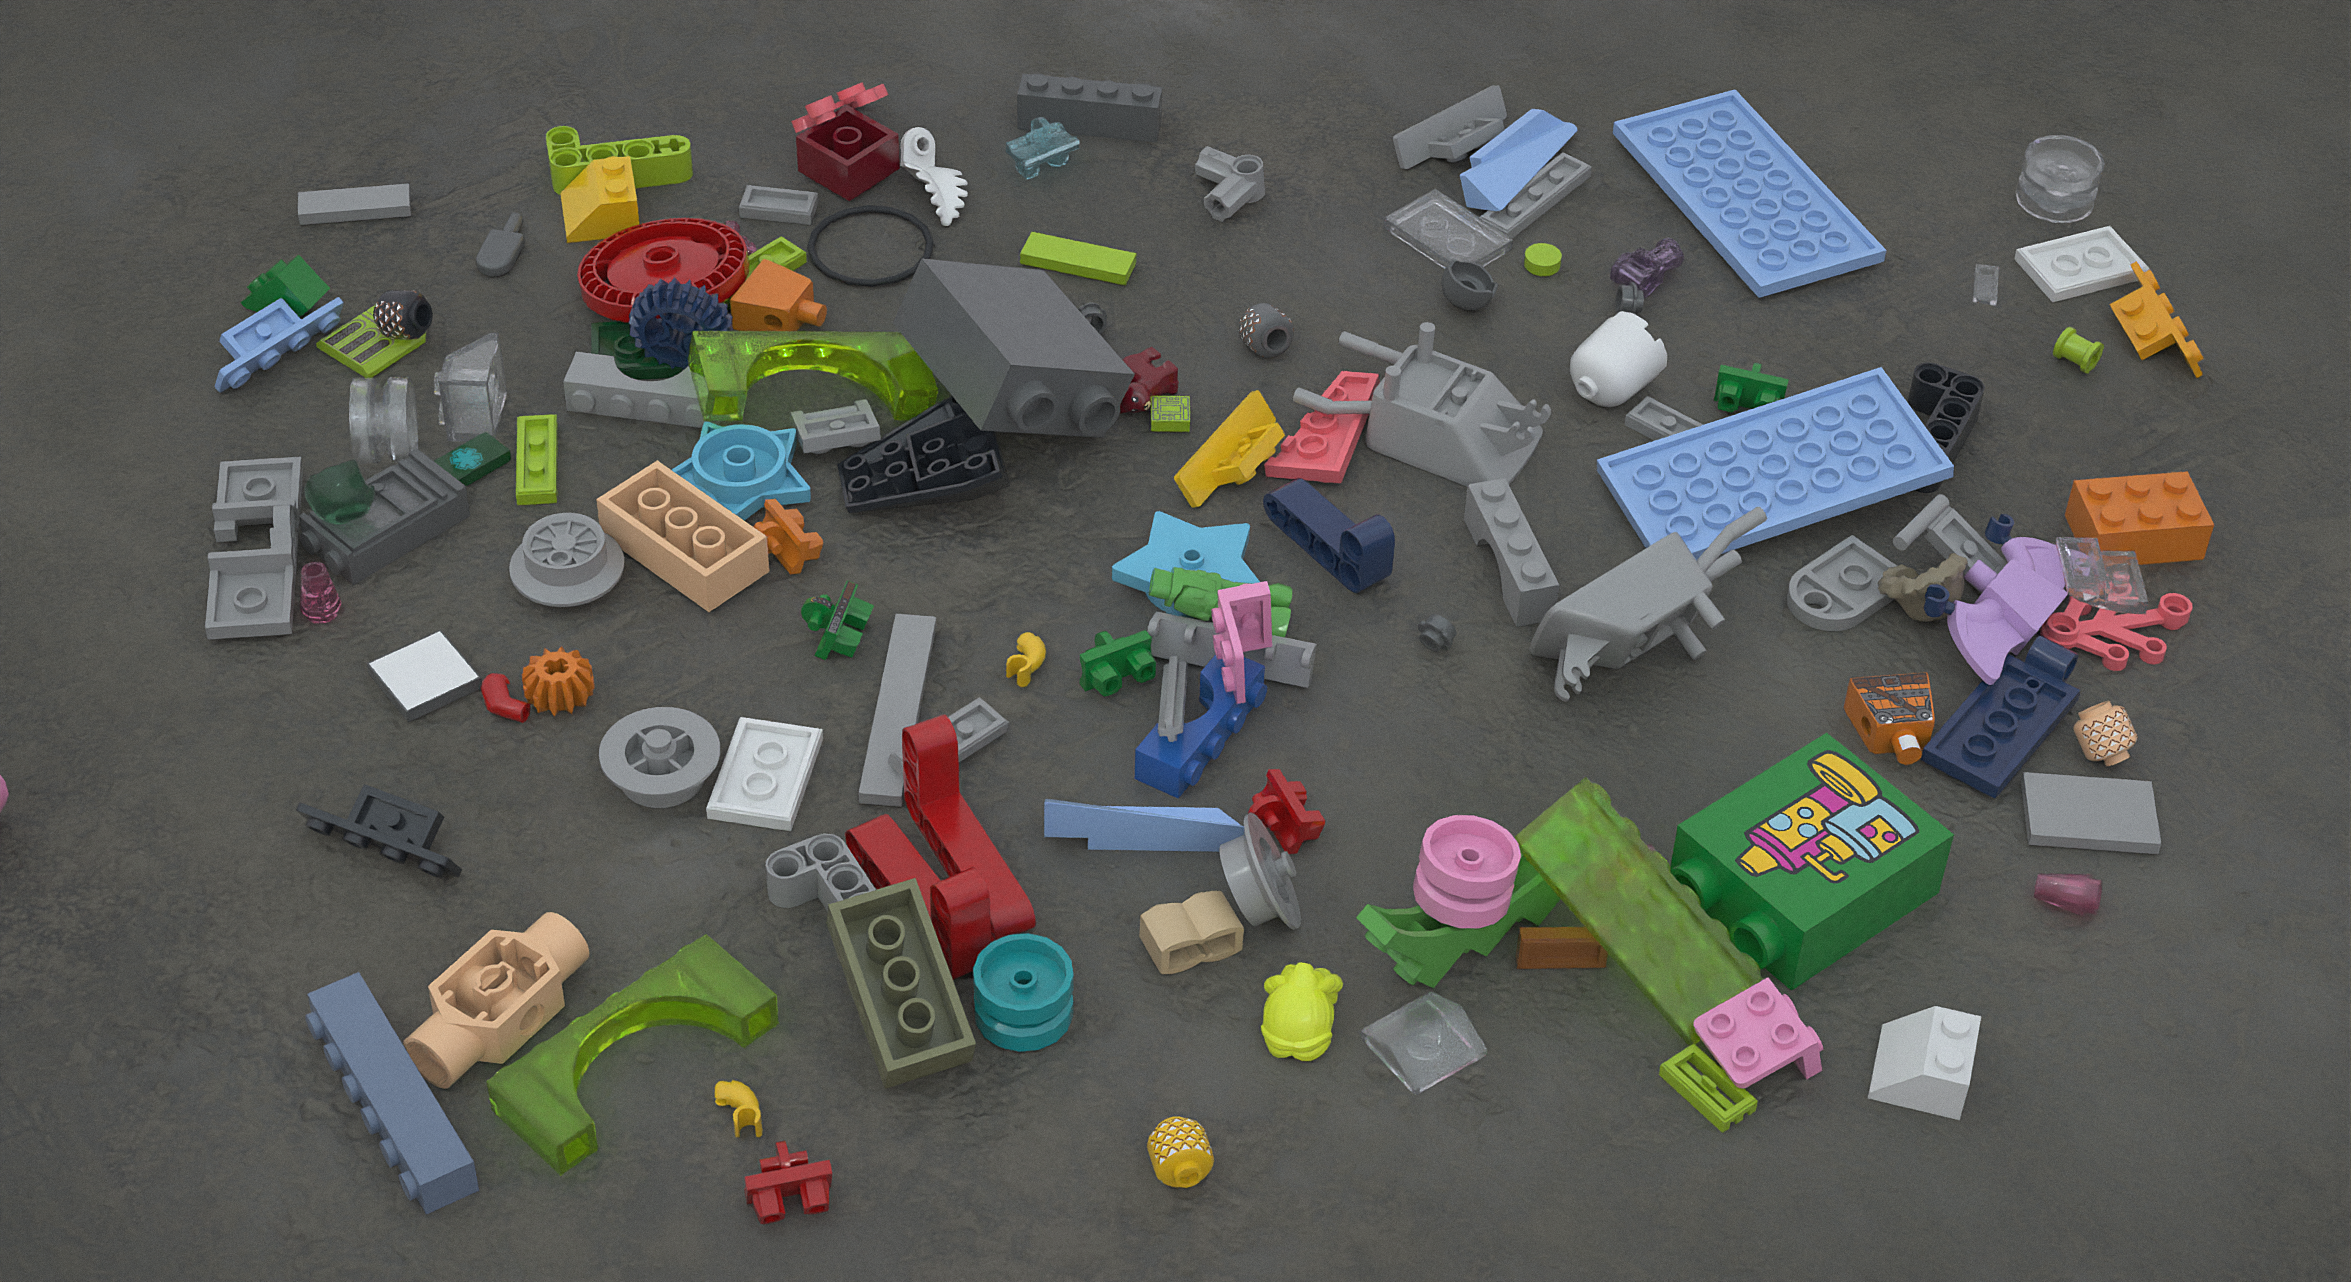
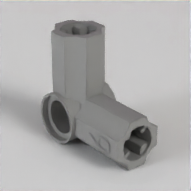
M1208 146L1200 152L1199 159L1195 164L1196 175L1219 183L1204 197V207L1210 212L1212 218L1223 222L1225 219L1230 218L1245 203H1253L1263 198L1265 195V182L1261 158L1251 154L1241 155L1236 158Z

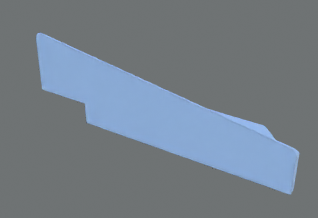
M1531 109L1470 156L1472 168L1460 174L1466 206L1490 211L1503 210L1578 131L1577 127L1572 123L1561 121L1544 110Z
M1045 799L1044 837L1088 838V850L1219 852L1221 844L1244 835V826L1240 825L1219 808L1097 806L1053 799Z

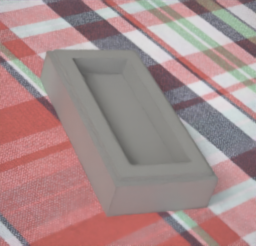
M747 185L739 206L740 218L811 225L818 206V193Z

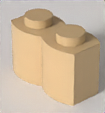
M1222 891L1196 893L1183 903L1158 904L1140 915L1139 937L1160 974L1182 972L1196 966L1201 961H1219L1238 953L1243 947L1244 927Z

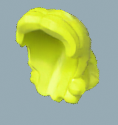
M1299 962L1296 965H1286L1281 975L1271 976L1265 981L1264 988L1269 996L1264 1006L1261 1031L1266 1046L1274 1057L1285 1058L1293 1056L1301 1061H1312L1327 1050L1332 1038L1333 1004L1337 1002L1338 992L1343 987V981L1337 974H1332L1326 968L1314 969L1311 964Z

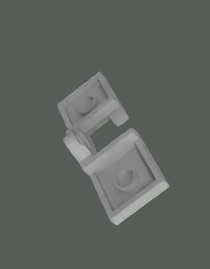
M301 457L220 462L217 502L212 505L216 542L237 541L238 526L273 524L274 528H270L271 549L208 553L210 578L205 621L208 640L292 634L303 480Z

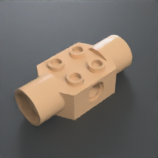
M553 912L543 914L523 933L491 929L428 986L433 1015L403 1042V1046L422 1077L434 1086L446 1089L454 1084L477 1061L499 1064L507 1061L565 1007L562 983L589 958V948L584 937L570 921Z

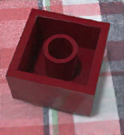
M845 105L835 112V118L818 125L815 124L797 135L796 146L798 172L846 200L851 201L900 169L899 134L854 108Z

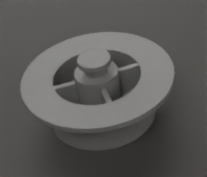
M558 513L546 516L528 528L524 534L522 544L516 549L511 558L509 569L513 585L524 597L542 605L570 607L589 603L607 594L619 582L624 571L625 562L623 551L619 544L610 535L606 534L594 519L578 513Z
M674 707L648 708L625 716L606 732L599 747V762L607 779L622 789L624 794L635 803L651 808L676 806L694 797L702 788L705 779L714 771L720 757V741L712 725L691 711Z
M1254 813L1246 814L1244 817V835L1221 844L1219 848L1222 867L1231 892L1241 912L1252 926H1258L1279 917L1289 928L1297 929L1301 925V914L1296 893L1290 877L1296 876L1294 863L1287 851L1282 852L1280 855L1275 842L1262 821Z

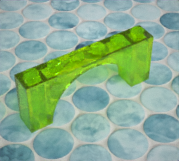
M692 331L688 365L704 421H742L747 392L755 383L778 372L799 369L830 372L860 383L875 393L885 403L894 420H910L935 405L938 388L931 369L900 332Z
M705 934L693 943L683 946L674 956L656 968L647 970L641 978L620 992L610 995L604 1003L586 1015L574 1019L568 1027L547 1041L537 1044L531 1052L510 1066L503 1067L497 1071L492 1078L486 1081L491 1110L561 1176L598 1150L594 1120L580 1104L577 1094L582 1077L588 1066L605 1048L633 1032L662 1025H690L709 1029L730 1038L745 1048L779 1024L777 996L711 937Z

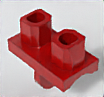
M1269 769L1266 774L1267 784L1260 793L1252 797L1254 804L1250 807L1248 814L1254 813L1266 828L1269 827L1273 831L1284 851H1287L1288 854H1297L1304 840H1316L1319 838L1325 826V819L1319 810L1306 811L1304 809L1307 791L1301 781L1287 782L1280 769Z
M785 1141L775 1142V1157L759 1159L760 1174L744 1177L746 1203H753V1208L760 1224L777 1222L785 1218L782 1197L800 1194L804 1214L812 1215L829 1210V1188H831L832 1184L830 1160L809 1164L806 1150L789 1154Z

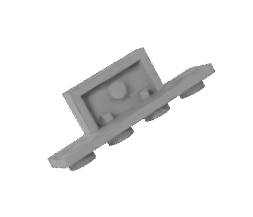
M1492 85L1394 135L1393 143L1400 168L1409 169L1430 157L1446 158L1448 162L1462 160L1468 156L1467 152L1474 148H1482L1505 130L1503 119L1507 117V112L1500 86Z

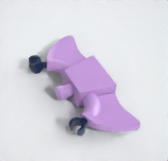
M2001 514L1998 521L1991 516L1985 530V537L1989 541L2003 545L2001 551L2008 562L2006 566L1997 574L1978 559L1964 576L1966 581L1982 592L1974 604L1955 600L1953 603L1948 602L1949 591L1939 584L1929 585L1925 594V613L1935 618L1940 617L1943 613L1948 614V628L1957 648L1977 675L1989 685H1993L2000 677L2007 654L2012 652L2017 656L2069 594L2063 589L2064 586L2083 577L2091 568L2088 561L2057 545L2029 537L2012 538L2010 532L2013 528L2014 520L2007 514Z

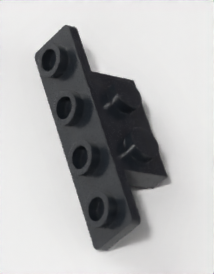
M366 784L363 785L347 820L299 802L296 811L307 819L305 826L319 834L330 836L331 832L335 831L344 835L343 841L359 849L367 850L369 844L380 848L382 856L396 863L404 864L406 859L418 862L417 868L436 878L442 879L444 873L458 878L461 874L462 869L451 859L429 851L445 818L439 811Z

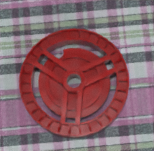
M670 218L635 225L605 238L583 257L578 267L577 277L583 301L591 310L612 320L629 322V314L634 301L648 284L655 286L660 279L669 284L674 277L680 284H686L691 280L694 287L700 288L705 285L706 293L709 295L718 294V303H722L736 293L746 281L750 262L744 239L729 226L700 218ZM607 277L610 285L604 282Z

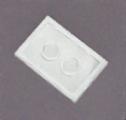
M2111 226L2016 249L2014 258L2052 302L2138 281L2130 264L2136 261L2143 272L2149 270V267Z
M740 717L706 807L707 819L791 831L823 741V730Z

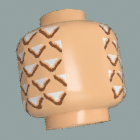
M2105 701L2078 713L2080 720L2076 722L2073 729L2088 760L2095 762L2104 760L2106 766H2111L2130 757L2127 750L2134 746L2138 737L2124 707L2112 706L2110 701Z

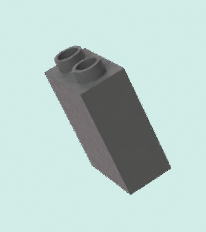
M921 259L893 321L895 327L982 431L1104 438L1107 430L1116 422L1119 416L1120 403L1135 375L1044 270Z

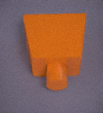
M766 259L761 261L730 299L731 316H733L732 327L734 330L784 339L792 338L804 322L820 327L824 323L827 314L826 305L814 302L813 282L810 278Z

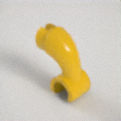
M1025 632L1017 639V650L1023 653V655H1012L1007 659L1006 677L1010 678L1017 674V685L1020 687H1025L1030 683L1031 673L1042 665L1046 656L1044 642L1040 637L1035 636L1031 632Z
M736 1080L731 1082L719 1081L715 1085V1103L719 1106L731 1105L732 1108H737L733 1113L735 1136L740 1137V1130L744 1126L752 1125L755 1126L756 1137H761L763 1133L761 1112L755 1093L742 1082Z

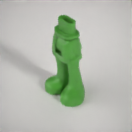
M1173 567L1170 572L1154 568L1150 578L1149 596L1164 599V605L1167 607H1171L1174 601V609L1202 621H1210V619L1212 620L1211 609L1218 608L1217 590L1254 583L1229 581L1221 578L1218 573H1209L1199 569L1184 570L1183 568ZM1279 583L1268 585L1271 593L1272 635L1285 637L1291 615V608L1289 606L1292 600V588Z

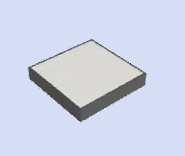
M441 629L366 663L368 674L407 722L481 689L482 685L481 676Z

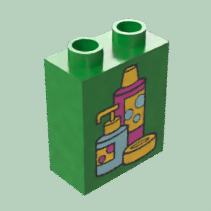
M1825 733L1677 825L1670 870L1667 874V885L1672 898L1683 911L1693 916L1703 914L1730 938L1735 953L1747 966L1755 970L1765 968L1792 991L1937 895L1942 884L1954 834L1831 735Z

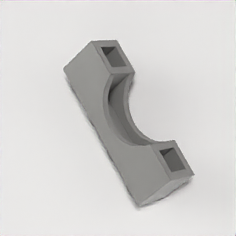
M583 352L575 353L563 381L567 411L702 428L704 422L719 425L729 401L727 372L725 370L688 366L681 373L669 379L641 381L624 375L617 368L614 356Z
M1505 478L1468 484L1464 521L1476 546L1490 544L1493 549L1501 576L1503 601L1516 627L1541 623L1548 610L1557 603L1559 583Z

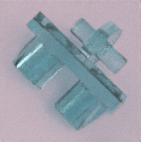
M1044 117L1033 119L1030 132L1006 143V152L1015 160L1016 170L1025 179L1038 176L1041 163L1048 162L1051 166L1055 167L1067 164L1069 152L1079 149V139L1076 136L1072 137L1069 135L1060 122L1049 124Z

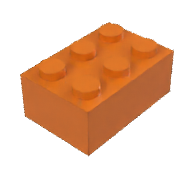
M2188 471L2074 480L2065 512V517L2085 560L2091 565L2090 569L2204 560L2214 528V523Z

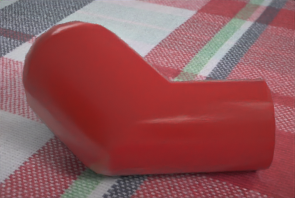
M499 673L488 674L481 685V692L487 710L490 713L524 723L530 714V704L510 697L507 687L510 681L505 675Z

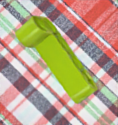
M558 126L546 133L552 186L559 195L593 160L612 156H630L635 188L683 183L693 176L691 143L684 136L669 135L580 146L578 132L572 127Z

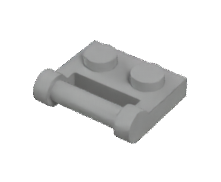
M866 399L854 401L852 406L803 414L802 410L790 412L791 428L796 429L797 438L804 453L822 454L830 451L832 448L844 446L862 447L869 442L881 440L880 426Z

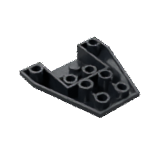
M952 395L881 437V440L874 441L837 464L848 513L970 501L1010 486L995 431L980 430Z

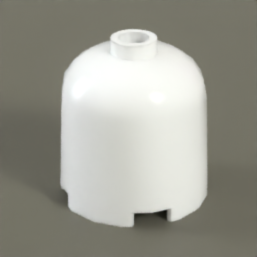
M1621 311L1614 317L1608 318L1577 348L1571 357L1570 374L1578 393L1582 397L1598 406H1618L1654 380L1667 366V353L1664 343L1660 338L1654 341L1652 336L1645 330L1648 326L1645 320L1633 313Z

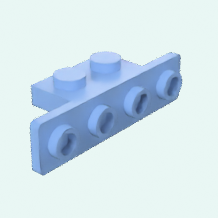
M337 297L303 319H300L289 305L280 298L222 333L219 342L235 360L220 369L214 387L219 393L229 387L236 389L242 386L253 372L260 368L267 370L274 366L280 360L282 354L291 349L295 352L303 348L316 333L320 331L322 333L329 332L340 322L339 316L344 302Z

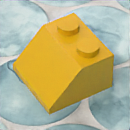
M612 156L593 160L560 193L567 243L601 240L621 230L639 225L637 196L630 156Z

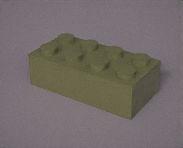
M916 878L828 904L827 926L884 1088L887 1089L971 1062L976 1042Z

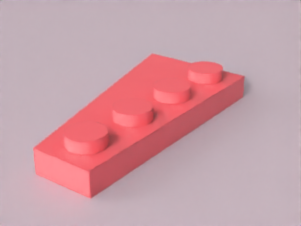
M1341 371L1322 396L1333 401H1372L1373 392L1380 383L1379 374ZM1316 410L1312 413L1307 412L1300 421L1301 428L1294 436L1288 435L1281 444V452L1276 458L1270 457L1264 464L1266 477L1302 478L1307 481L1342 483L1369 414L1327 415Z

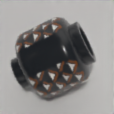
M388 290L376 302L373 318L383 336L389 339L412 340L419 339L425 334L432 323L433 311L424 295L418 291Z

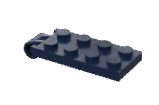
M2039 636L2034 641L2025 662L2007 654L2000 677L1993 685H1989L1982 680L1923 748L1921 761L1996 799L2079 700L2080 690L2065 683L2072 674L2079 655L2043 636Z

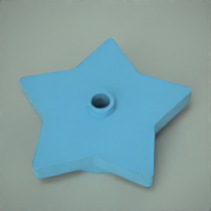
M704 422L700 440L693 449L692 457L672 469L673 472L744 521L764 507L765 500L776 499L781 505L805 503L811 500L810 486L791 465L797 445V432L795 428L770 432L753 425L740 424L722 427L710 422Z
M1157 511L1154 514L1148 545L1112 566V580L1145 592L1148 599L1167 614L1193 619L1194 617L1174 609V601L1171 607H1167L1164 605V599L1149 596L1150 578L1153 569L1158 568L1170 572L1173 567L1183 568L1184 570L1199 569L1209 573H1218L1221 578L1233 582L1259 583L1260 581L1243 561L1249 541L1250 525L1243 523L1199 528Z

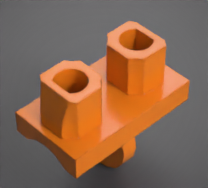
M776 499L765 500V517L762 522L755 523L753 527L767 536L768 554L773 553L790 575L800 574L804 561L817 560L819 558L823 539L817 532H803L804 517L797 509L785 510Z

